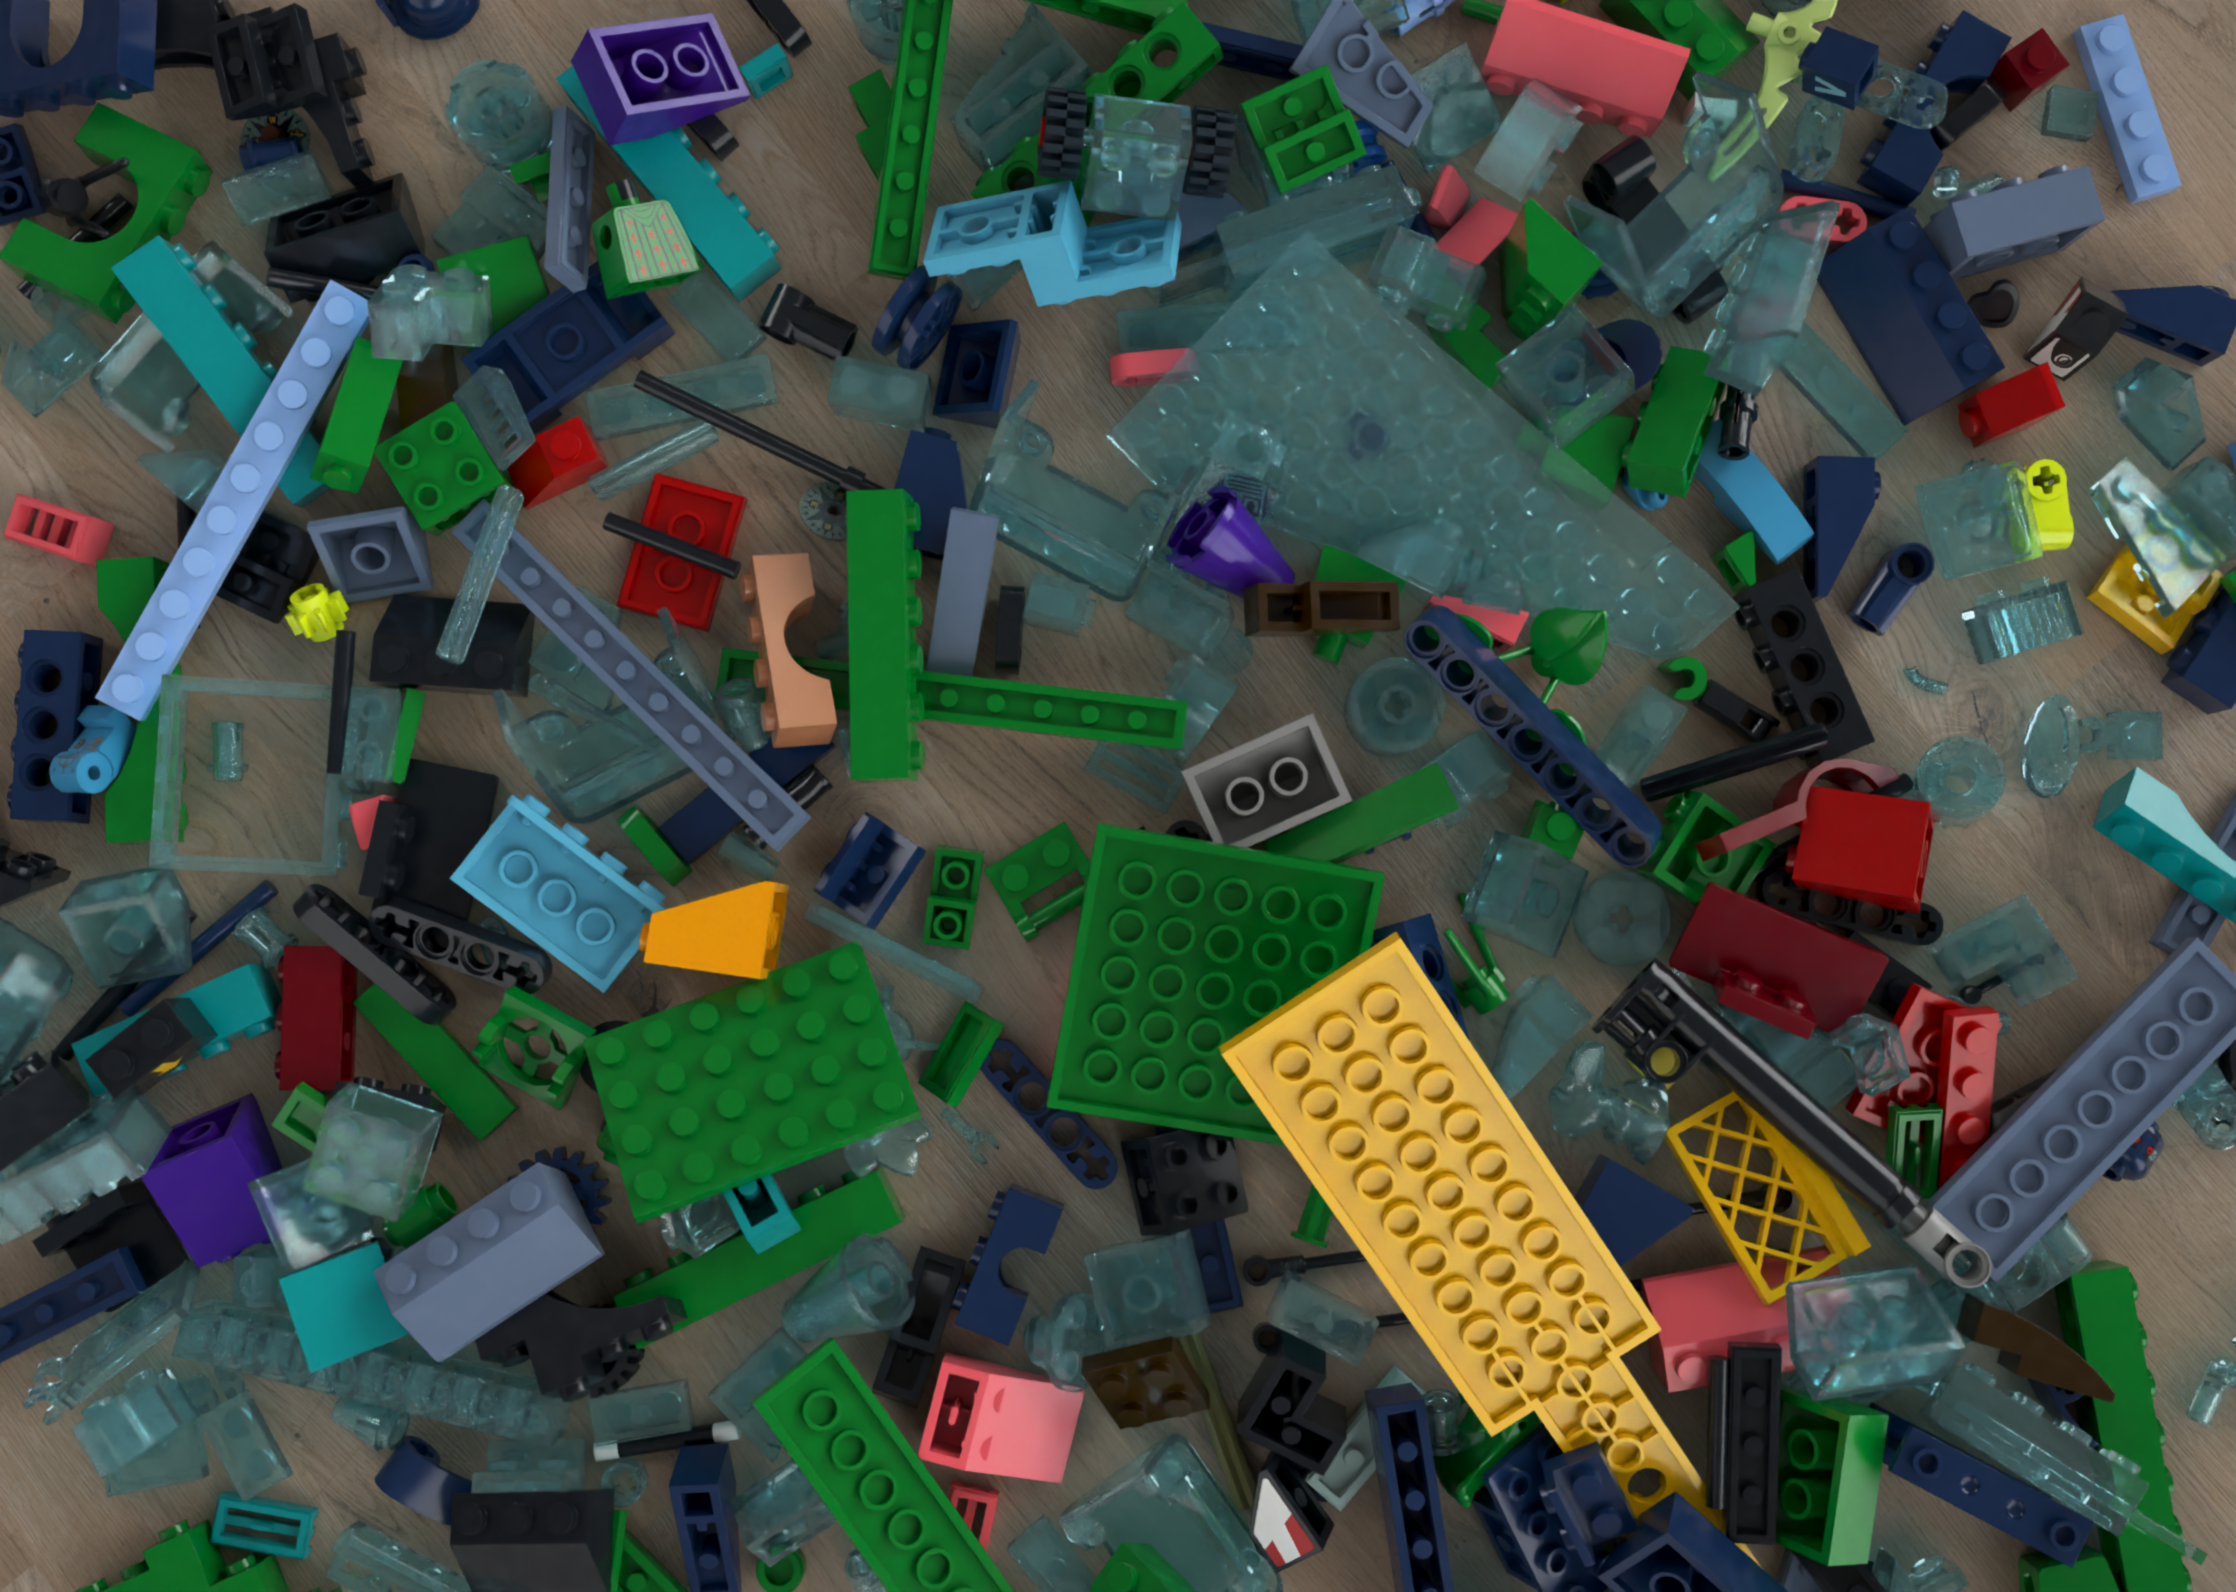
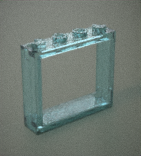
M162 674L149 868L175 871L338 877V867L347 868L349 840L340 839L341 820L350 821L351 816L348 808L352 804V793L343 792L344 775L326 773L321 861L177 855L188 693L331 702L332 685ZM352 699L350 727H356L358 699ZM348 745L347 774H353L355 746Z

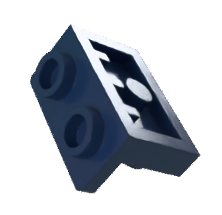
M1598 1442L1541 1461L1545 1483L1539 1485V1492L1544 1506L1550 1515L1558 1514L1561 1522H1558V1526L1566 1548L1569 1552L1577 1550L1585 1567L1596 1564L1593 1545L1639 1530L1636 1516Z

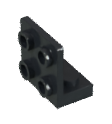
M1180 1129L1161 1135L1137 1137L1120 1142L1141 1236L1170 1235L1248 1211V1202L1233 1137Z

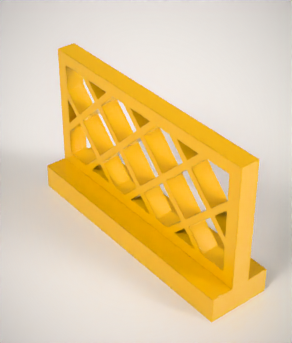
M1731 1091L1660 1132L1763 1305H1769L1844 1259L1856 1256L1871 1247V1244L1830 1177L1735 1092ZM1735 1101L1739 1102L1748 1117L1744 1134L1721 1128L1724 1108ZM1714 1114L1712 1125L1701 1122ZM1690 1127L1710 1132L1705 1157L1688 1153L1678 1134ZM1755 1130L1761 1139L1753 1137ZM1719 1135L1742 1142L1737 1167L1713 1160ZM1752 1145L1767 1149L1772 1156L1773 1165L1770 1177L1746 1170ZM1695 1163L1703 1165L1701 1173ZM1711 1168L1735 1174L1730 1200L1716 1197L1710 1190L1708 1182ZM1781 1173L1787 1182L1779 1180ZM1745 1178L1768 1184L1763 1210L1739 1203ZM1778 1188L1794 1192L1800 1202L1796 1220L1773 1214ZM1721 1206L1728 1208L1727 1216L1725 1215ZM1737 1211L1761 1217L1756 1244L1741 1240L1734 1230ZM1807 1215L1813 1225L1806 1223ZM1771 1221L1794 1227L1789 1254L1766 1247ZM1804 1231L1820 1235L1830 1254L1817 1262L1799 1257ZM1746 1249L1754 1251L1753 1260ZM1764 1254L1788 1261L1784 1281L1771 1289L1760 1273ZM1797 1264L1807 1267L1795 1274Z

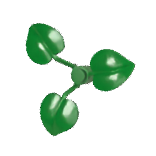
M1565 607L1547 609L1541 612L1531 625V643L1497 656L1503 662L1528 654L1532 655L1531 663L1533 669L1539 675L1550 678L1540 697V700L1547 706L1553 692L1561 681L1568 685H1581L1591 680L1598 672L1607 645V611L1577 610ZM1456 614L1492 649V635L1483 624L1469 616ZM1424 625L1425 632L1429 637L1434 640H1440L1439 634L1434 628ZM1458 660V664L1464 672L1474 674L1470 664L1466 661ZM1551 709L1586 745V738L1580 724L1567 712ZM1525 729L1529 738L1533 741L1542 742L1537 732ZM1559 763V767L1564 773L1571 776L1575 775L1572 767Z

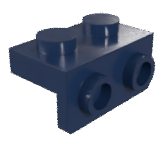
M865 812L859 821L850 828L845 842L833 860L822 870L820 879L814 887V892L834 903L865 926L875 930L927 851L876 817Z

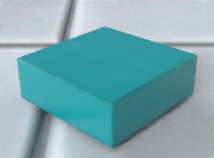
M778 43L739 67L743 80L755 99H759L790 79L793 75L787 56Z

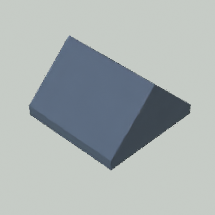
M403 506L308 522L307 530L334 591L340 590L346 603L433 588L426 531L421 529L411 511Z

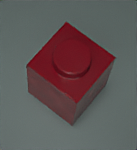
M2041 28L2006 52L1999 59L1986 81L1989 82L1993 79L2005 92L2008 98L2002 103L2011 112L2048 87L2070 64L2044 28Z

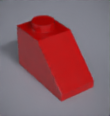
M2046 362L1974 394L1957 407L1960 412V428L1963 434L1971 439L1973 447L1977 448L2024 431L2066 406L2050 366Z
M580 416L536 435L506 466L527 510L611 471L593 429Z

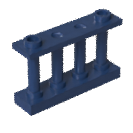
M1871 1402L1869 1408L1889 1415L1882 1462L1889 1466L1888 1471L2073 1568L2094 1525L2093 1521L2051 1500L2052 1497Z

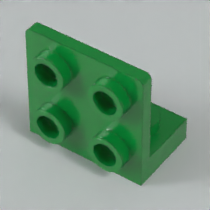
M453 401L380 443L374 450L375 455L421 529L436 536L460 523L483 499L492 504L516 489L508 473L495 465L460 406Z

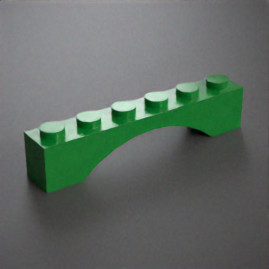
M154 556L96 560L98 608L114 624L124 643L129 638L170 563ZM177 663L146 720L138 721L127 760L119 776L104 795L106 843L141 845L184 842L183 830L188 825V811L182 802V783L186 779L187 770L185 760L180 752V736L183 735L185 730V720L182 711L179 709L178 690L183 685V672L179 663Z

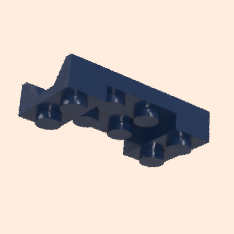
M596 261L588 269L587 289L573 293L566 286H561L463 356L461 360L505 415L514 433L526 442L562 416L559 409L631 357L635 356L637 360H640L675 335V332L645 292L607 299L599 262Z

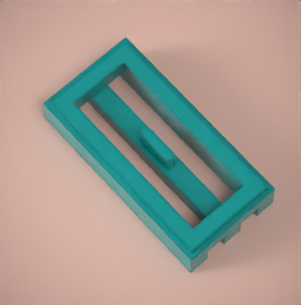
M225 1491L218 1498L209 1543L305 1560L311 1553L312 1546H309L310 1539L314 1537L316 1527H313V1523L318 1517L319 1508ZM235 1508L301 1520V1523L297 1524L228 1511V1509ZM225 1524L298 1537L297 1543L225 1531Z

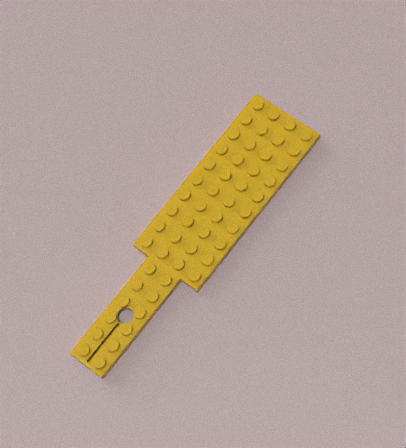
M1397 932L1386 937L1219 1046L1225 1061L1491 1437L1532 1411H1535L1563 1453L1594 1442L1599 1443L1636 1519H1638L1641 1513L1676 1491L1722 1532L1723 1509L1717 1510L1706 1507V1483L1620 1358L1621 1355L1662 1329ZM1644 1468H1654L1662 1472L1659 1477L1661 1487L1658 1491L1647 1497H1644L1639 1492H1628V1483L1633 1474ZM1734 1543L1761 1567L1747 1544Z

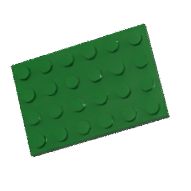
M859 940L768 972L767 979L752 978L583 1040L632 1214L638 1223L922 1118Z

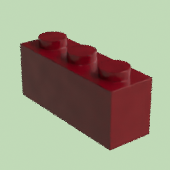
M284 946V955L281 956L278 963V979L283 984L282 1003L279 1004L276 1012V1025L278 1030L281 1031V1051L277 1053L274 1062L275 1076L277 1079H280L279 1090L294 1091L302 1082H305L317 1091H334L336 1081L353 1084L357 1010L353 1002L357 999L358 969L331 946Z

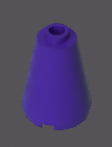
M1225 485L1214 487L1206 492L1212 499L1203 507L1197 502L1192 504L1178 521L1168 539L1167 545L1173 549L1172 554H1165V558L1174 567L1244 599L1243 589L1257 583L1294 584L1295 573L1237 494Z

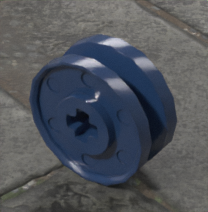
M925 265L919 266L910 273L896 290L884 309L872 338L873 349L882 356L890 355L900 347L897 364L908 373L914 372L922 366L940 344L957 314L963 295L961 288L952 282L943 284L935 291L938 276L929 277Z

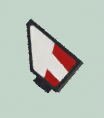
M2081 276L2026 351L2023 359L2035 366L2048 362L2053 376L2066 381L2098 356L2129 315L2124 300Z
M1270 1451L1258 1475L1249 1534L1258 1553L1266 1558L1275 1572L1278 1573L1323 1551L1335 1524L1289 1459Z

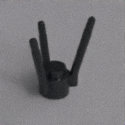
M120 158L75 179L61 178L52 180L46 176L39 185L34 186L33 191L36 195L40 196L43 207L53 216L65 217L70 227H79L95 236L107 239L110 237L108 230L81 216V213L88 206L89 198L86 188L90 184L126 168L130 162L127 158Z

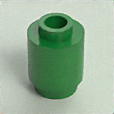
M437 1182L432 1186L425 1184L384 1211L385 1222L382 1223V1230L387 1240L393 1246H402L407 1249L459 1214V1207L454 1196L443 1183Z

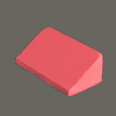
M1481 197L1425 256L1460 287L1506 239L1519 214Z

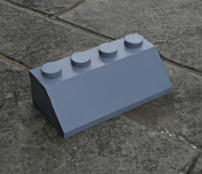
M538 1162L374 1270L373 1273L391 1314L436 1362H443L605 1255L566 1173Z

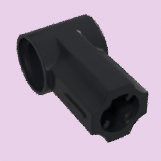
M778 283L757 325L763 332L780 342L795 346L798 343L839 364L848 357L858 332L856 324L816 306L810 297L782 283Z

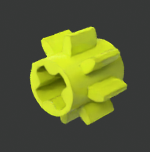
M314 583L298 589L290 596L291 604L287 606L290 613L286 614L285 618L295 636L304 633L306 639L310 638L313 642H322L335 637L336 630L344 629L343 621L347 620L345 612L350 609L340 590L331 593L328 587H324L323 584Z

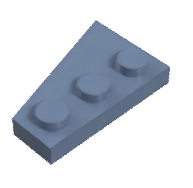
M1331 0L1290 67L1289 72L1298 77L1328 64L1344 108L1350 109L1353 115L1404 149L1408 148L1434 105L1400 60H1396L1378 36L1379 32L1370 20L1367 21L1353 1Z

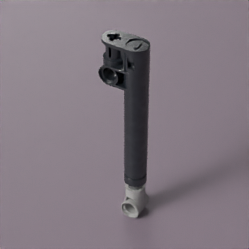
M1657 958L1651 961L1635 977L1591 1027L1596 1034L1604 1030L1625 1049L1624 1056L1639 1068L1646 1077L1658 1083L1670 1084L1677 1082L1699 1060L1864 1209L1871 1211L1873 1217L1887 1229L1898 1226L1903 1231L1902 1239L1929 1262L1940 1276L1960 1287L1970 1289L1980 1287L1987 1282L1991 1275L1992 1262L1985 1249L1974 1244L1933 1206L1923 1207L1919 1203L1922 1196L1920 1191L1907 1180H1902L1901 1175ZM1618 1020L1634 1033L1633 1036L1618 1023ZM1667 1047L1674 1054L1675 1063L1671 1071L1660 1075L1652 1069L1651 1056L1657 1049ZM1968 1250L1972 1258L1971 1267L1964 1274L1956 1275L1952 1267L1953 1258L1960 1251Z

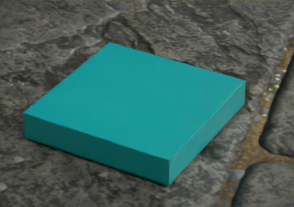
M378 1241L278 1278L310 1373L410 1334L391 1314L373 1273L374 1270L385 1264Z

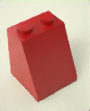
M1810 786L1806 800L1807 818L1795 823V826L1801 827L1798 845H1790L1786 860V872L1793 873L1792 880L1796 887L1919 914L1935 827L1931 803Z

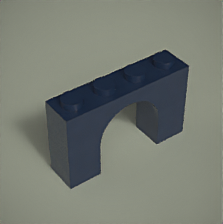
M0 0V115L20 118L24 116V112L36 110L56 112L60 110V106L72 104L92 106L96 104V100L108 98L127 100L131 99L133 94L154 91L157 0H84L83 20L78 38L71 50L53 65L50 64L48 55L50 2L47 0Z

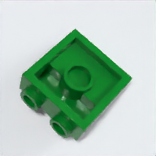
M1686 791L1684 795L1678 794L1674 796L1666 805L1663 816L1668 820L1662 828V837L1649 860L1637 867V870L1672 895L1680 896L1693 906H1696L1708 882L1717 883L1745 895L1776 844L1764 836L1703 862L1695 844L1742 825L1745 822L1704 792Z

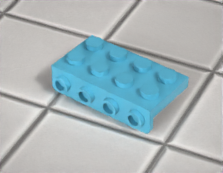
M530 793L524 799L512 794L506 801L508 803L506 808L449 879L602 993H607L640 950L639 939L643 924L645 922L650 923L652 913L669 909L662 904L667 896L644 879L638 886L626 877L624 873L628 867L609 852L604 851L601 856H598L585 845L590 838L570 823L566 822L561 828L550 820L547 815L551 812V809Z

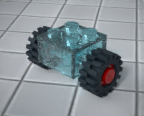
M1047 86L1039 129L1037 175L1076 181L1080 170L1082 148H1085L1081 171V210L1175 221L1181 192L1188 195L1223 198L1227 189V181H1229L1230 177L1229 169L1232 166L1233 160L1232 149H1234L1235 139H1233L1235 133V114H1233V110L1194 105L1191 111V106L1095 94L1089 127H1085L1087 112L1086 91Z

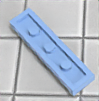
M2124 14L2080 26L2072 35L2129 204L2174 192L2182 184Z

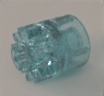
M1954 736L1943 739L1925 752L1913 778V800L1930 802L1934 821L1941 824L1943 829H1947L1949 826L1967 829L1970 825L1985 819L2001 798L2006 784V770L2003 761L1990 745L1979 739L1968 736ZM1954 777L1963 780L1968 786V791H1953L1948 787L1946 779Z

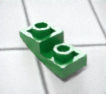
M938 844L935 852L931 891L927 901L923 944L964 950L970 949L985 851Z

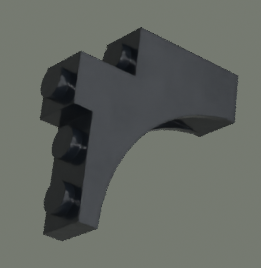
M550 1290L477 1338L475 1342L480 1359L483 1361L501 1363L503 1367H511L531 1359L541 1395L562 1398L563 1402H571L587 1396L592 1392L591 1385L607 1378L603 1363L626 1356L630 1352L629 1346L643 1339L645 1342H651L668 1336L674 1331L673 1325L688 1317L682 1300L665 1295L626 1307L606 1309L587 1308L577 1305L560 1296L554 1290Z

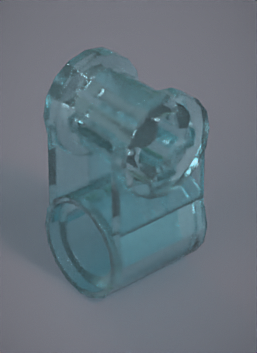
M2214 1061L2180 1095L2172 1106L2179 1111L2205 1146L2215 1150H2226L2236 1145V1092L2226 1081L2221 1069ZM2214 1117L2219 1122L2227 1119L2231 1123V1126L2229 1127L2225 1123L2216 1125L2212 1120Z

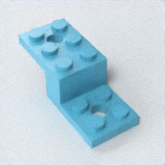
M1071 180L937 207L923 262L929 277L944 274L959 275L969 269L989 265L1000 267L1020 259L1037 306L1050 304L1065 305L1076 299L1097 295L1111 296L1123 290L1144 286L1153 288L1161 286L1166 282L1175 281L1182 224L1178 211L1173 210L1087 228Z

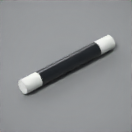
M738 1420L599 1441L594 1443V1458L596 1462L675 1450L680 1449L681 1446L706 1445L740 1439L741 1435L740 1424Z

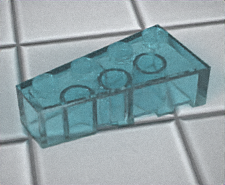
M110 1093L104 1095L90 1107V1113L80 1119L75 1118L0 1172V1246L44 1225L54 1215L56 1208L62 1215H65L77 1209L93 1191L98 1197L114 1191L118 1186L116 1182L124 1176H127L131 1181L144 1176L171 1132V1125L144 1095L114 1099Z

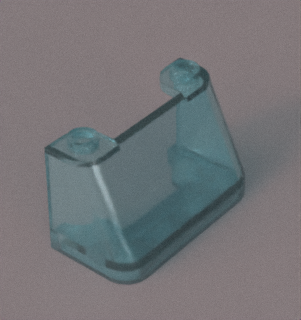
M1173 1433L1151 1446L1069 1505L1058 1518L1067 1538L1074 1545L1085 1551H1091L1103 1544L1112 1557L1122 1542L1151 1544L1196 1592H1283V1582L1280 1573H1276L1268 1560L1258 1553L1249 1534L1248 1525L1191 1443L1178 1433Z

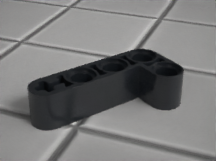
M1631 135L1591 164L1582 180V189L1587 200L1607 227L1618 232L1626 240L1631 250L1632 260L1670 311L1682 323L1690 324L1727 298L1728 287L1722 275L1649 180L1656 170V160L1651 149L1639 136Z

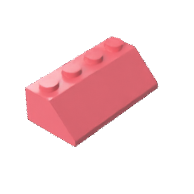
M1506 0L1493 31L1477 83L1486 85L1488 90L1498 95L1509 96L1514 94L1530 99L1532 104L1542 109L1552 110L1558 108L1574 113L1576 118L1586 123L1603 122L1618 127L1619 131L1627 136L1637 135L1639 137L1647 136L1651 138L1664 118L1691 49L1537 0Z
M1826 1245L1802 1249L1800 1250L1799 1257L1817 1262L1829 1255L1830 1252ZM1763 1256L1760 1273L1771 1289L1784 1281L1788 1261L1772 1256ZM1738 1261L1640 1279L1643 1302L1662 1329L1648 1338L1651 1364L1668 1393L1708 1386L1709 1356L1720 1355L1727 1357L1728 1341L1778 1343L1782 1348L1781 1372L1860 1358L1856 1315L1838 1264L1769 1305H1763ZM1797 1264L1795 1274L1807 1267Z

